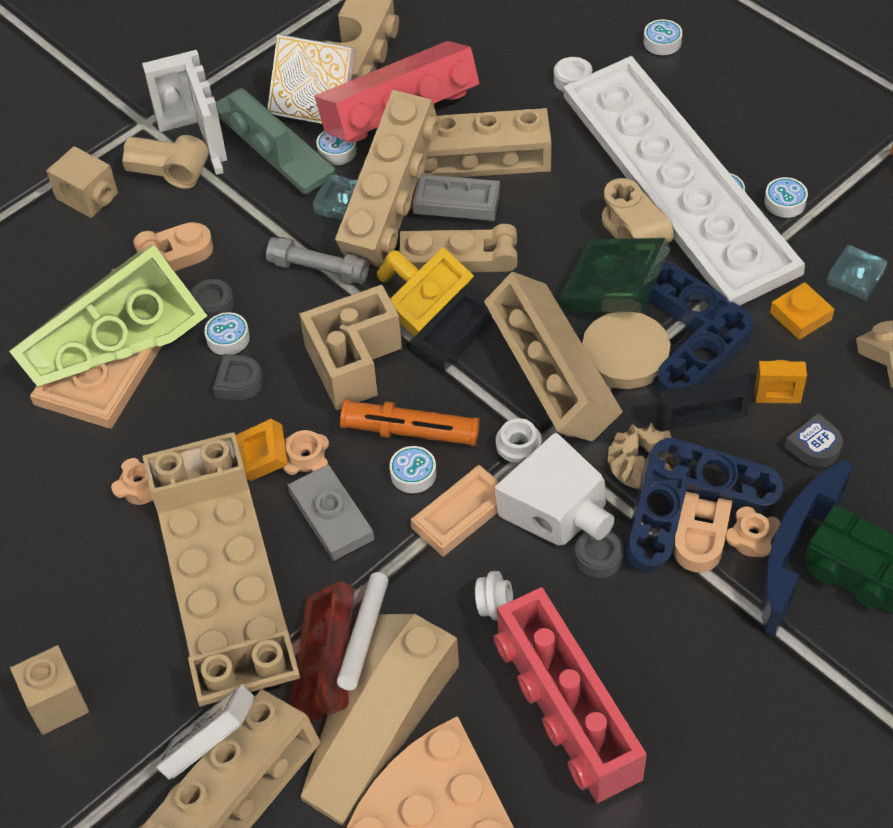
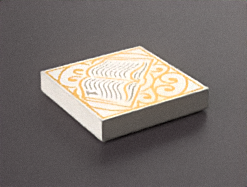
M277 35L268 110L273 115L322 124L314 96L351 81L356 48L287 35Z

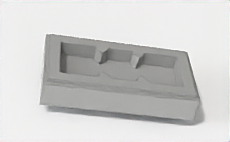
M422 174L421 178L418 179L413 199V214L495 221L500 195V181Z
M329 464L288 484L289 494L333 561L375 540L372 528Z

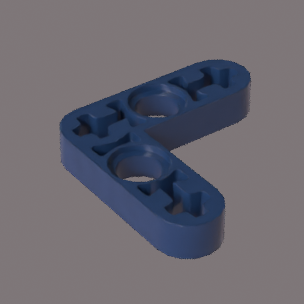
M661 262L648 268L644 284L646 298L696 331L660 366L657 382L658 393L662 390L710 382L750 342L753 329L751 314L733 301L729 302L725 296L676 265ZM693 300H701L709 305V308L698 312L689 309L686 304ZM725 327H727L731 330L725 335L724 341L722 338L724 336ZM699 348H709L717 354V357L712 360H702L697 358L693 352ZM687 367L689 370L686 374V381L683 382L679 379L685 374ZM670 378H671L672 380L677 381V382L671 383V382H670Z
M675 438L660 440L653 446L645 461L625 543V556L628 563L634 569L646 573L657 571L665 564L673 550L686 492L696 493L701 497L718 501V498L732 500V506L751 507L755 512L760 513L770 509L780 499L783 493V482L780 475L766 465ZM665 453L672 454L673 462L678 464L672 471L665 469V461L662 460ZM694 459L697 463L691 471V478L686 476L690 470L687 466ZM709 464L720 467L726 476L725 484L722 486L708 484L702 475L703 467ZM738 473H740L742 476L737 483H741V486L735 492L732 490V487L736 483ZM756 480L762 481V488L767 491L762 498L756 496V489L751 486ZM654 493L665 496L671 505L670 513L665 516L653 514L648 509L647 497ZM650 527L657 528L659 530L654 535L652 547L659 551V553H655L651 559L644 557V549L637 545H641L648 537Z

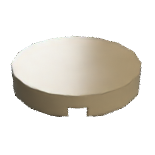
M630 311L607 313L594 320L585 331L582 342L606 385L627 390L645 387L654 382V377L658 376L660 366L669 358L671 346L666 330L656 320L642 313Z

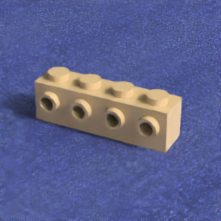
M392 90L335 238L344 257L346 253L359 255L361 258L367 259L370 266L379 268L387 254L395 249L398 240V230L403 217L408 214L411 207L412 193L417 179L421 178L424 172L431 142L435 141L439 132L440 118L436 115L431 99Z
M547 108L437 116L440 118L439 132L435 141L431 142L423 174L461 178L551 171V135Z
M511 272L484 303L556 430L567 437L574 436L593 442L623 411L547 285Z
M261 689L253 698L254 701L242 725L204 754L184 779L170 790L165 801L145 824L139 828H251L320 745L321 742L308 716Z

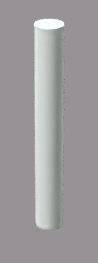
M379 572L370 575L339 672L337 684L345 690H353L357 687L386 592L388 578Z

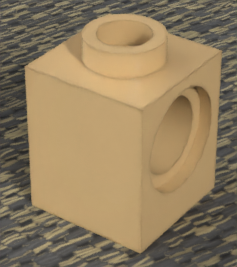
M75 146L46 170L55 198L90 218L104 206L108 205L118 194L110 165Z
M58 645L10 667L27 709L42 735L89 713L72 672Z

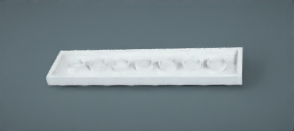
M632 56L563 86L566 101L625 177L636 182L656 207L666 214L673 228L674 240L712 289L725 296L729 302L733 301L740 306L804 275L805 263Z

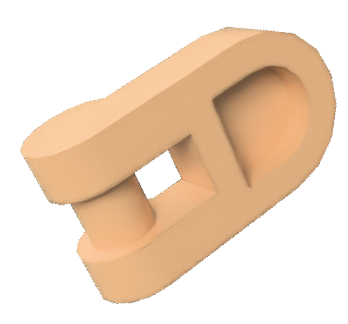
M194 222L181 224L158 233L144 231L139 233L133 240L137 253L150 243L155 245L174 272L206 260L213 251L210 230L205 225Z
M685 493L674 542V556L684 569L692 572H706L719 564L722 557L732 500L718 498L717 502L699 499V494ZM695 517L713 520V524L697 521Z

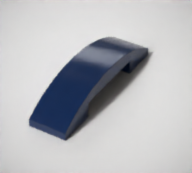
M844 460L816 477L797 496L783 517L772 544L762 589V619L765 634L775 638L794 599L800 574L786 568L810 519L812 518L823 523L834 504L839 505L846 491L853 463Z

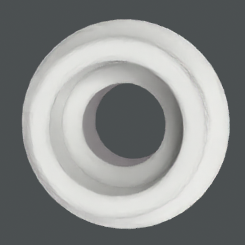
M521 418L507 421L496 435V449L504 459L515 463H522L542 444L541 434L534 424ZM514 442H523V443H525V444L516 445V444H513V443H514Z
M490 571L487 577H479L476 581L475 598L480 616H490L493 621H498L497 608L513 601L511 583L509 580H503L499 571Z

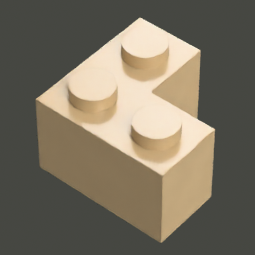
M383 285L300 313L305 348L336 411L342 409L345 399L352 402H361L378 396L375 368L372 359L402 349L399 315Z

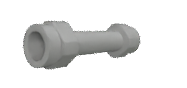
M272 237L266 250V260L284 268H289L291 263L339 274L342 282L350 284H363L368 275L369 261L351 253H346L344 258L295 247L294 240L284 237Z

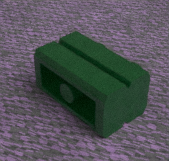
M834 504L808 545L803 567L809 569L812 576L819 582L826 585L837 584L854 593L856 599L862 605L871 609L882 608L892 614L893 534Z

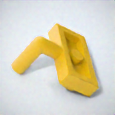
M444 247L420 270L399 251H390L377 271V277L382 282L391 281L396 273L407 282L390 300L399 315V323L414 337L474 277Z

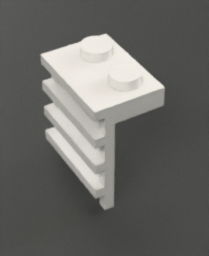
M197 50L142 63L159 131L163 132L198 123L204 142L209 149V157L215 174L224 173L221 162L227 161V155L216 102L211 95L210 85L206 81Z

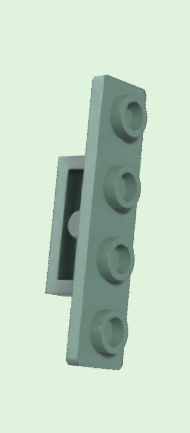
M239 88L216 102L218 117L302 193L307 194L335 177V168L245 89Z

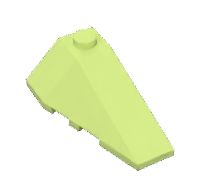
M150 243L9 350V352L38 387L87 371L92 367L110 361L120 360L132 356V354L171 343L207 317V314L155 245Z

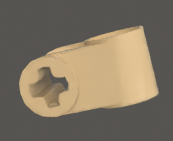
M618 178L606 185L604 200L607 206L602 212V223L621 244L623 250L630 258L635 260L673 240V228L668 217L661 209L656 207L636 182L627 178Z

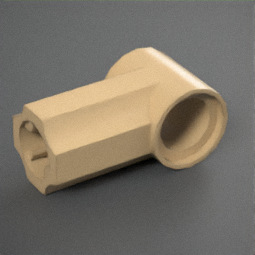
M191 135L179 136L175 143L128 137L124 144L122 162L125 171L163 176L169 184L177 188L190 189L195 186L209 156V149L202 140Z

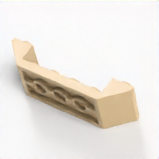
M232 432L143 455L149 488L158 513L190 654L188 660L199 706L222 700L240 684H243L250 692L299 679V670L282 613L235 433Z

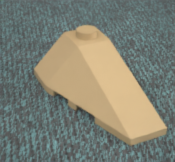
M416 614L378 615L357 687L353 690H345L337 685L319 739L321 743L316 748L300 796L303 802L345 827L373 781L392 761L459 667L457 637Z

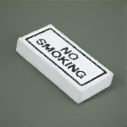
M240 684L171 740L156 768L168 779H174L242 725L254 701V695L243 684Z

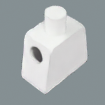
M557 433L551 435L494 487L498 515L501 518L558 546L565 545L581 529L596 540H601L609 533L614 524V516L603 509L606 499L605 480L602 475Z

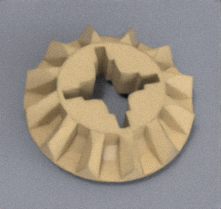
M651 423L647 428H637L632 424L627 432H617L613 443L608 449V464L614 476L625 485L639 489L646 460L643 456H637L638 446H642L649 453L657 442L665 438H671L669 430L664 432L655 430ZM665 453L662 458L665 461V469L672 471L678 464L673 462L672 454Z

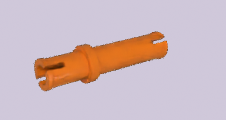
M345 399L340 416L341 428L348 427L380 432V437L390 438L392 434L428 440L469 444L475 447L480 418L395 407V402L385 401L384 405L352 402ZM372 415L405 420V423L371 420L368 417ZM422 422L451 426L453 429L443 430L415 426V423Z

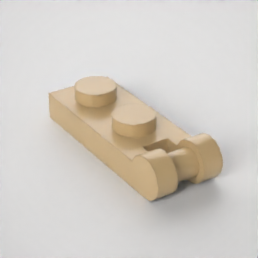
M499 224L491 230L400 231V253L418 270L442 247L449 251L471 273L508 272L514 270L518 264L517 251L513 248L517 244V230L510 224ZM484 250H494L491 252H484Z

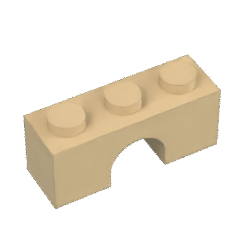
M346 0L338 15L341 43L325 42L356 48L351 80L375 71L378 64L385 61L388 43L398 33L399 16L394 15L393 0Z

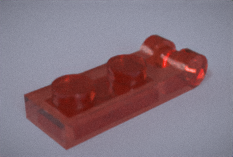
M342 580L310 594L306 598L297 660L300 678L294 681L291 706L305 713L311 723L319 720L323 712L329 715L344 710L349 703L348 692L339 687L337 679L348 647L355 589Z

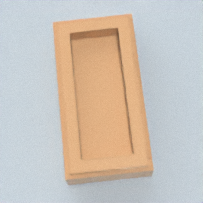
M478 465L411 518V528L444 557L498 513L494 487L499 481L482 466Z

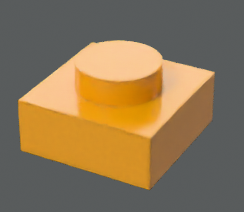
M804 282L772 301L770 313L800 340L831 321L834 308Z
M786 360L759 361L754 386L755 403L801 404L807 378L806 362H790Z
M269 419L235 435L247 480L253 481L288 465L281 423Z

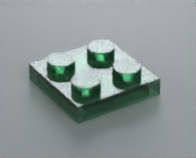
M589 239L559 298L564 311L642 312L670 252L666 239Z

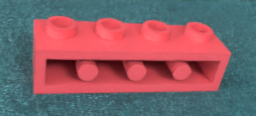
M446 41L324 91L314 97L324 131L329 135L350 143L366 138L368 131L378 128L392 90L431 99L434 106V103L443 99L453 100L463 97L467 94V89L480 83L471 47Z
M543 587L498 607V634L494 635L496 648L502 659L506 663L513 661L519 671L518 683L527 701L530 704L537 702L545 717L542 718V722L551 742L555 746L562 744L571 760L568 761V767L577 786L581 790L588 788L598 804L643 781L647 757L645 750Z

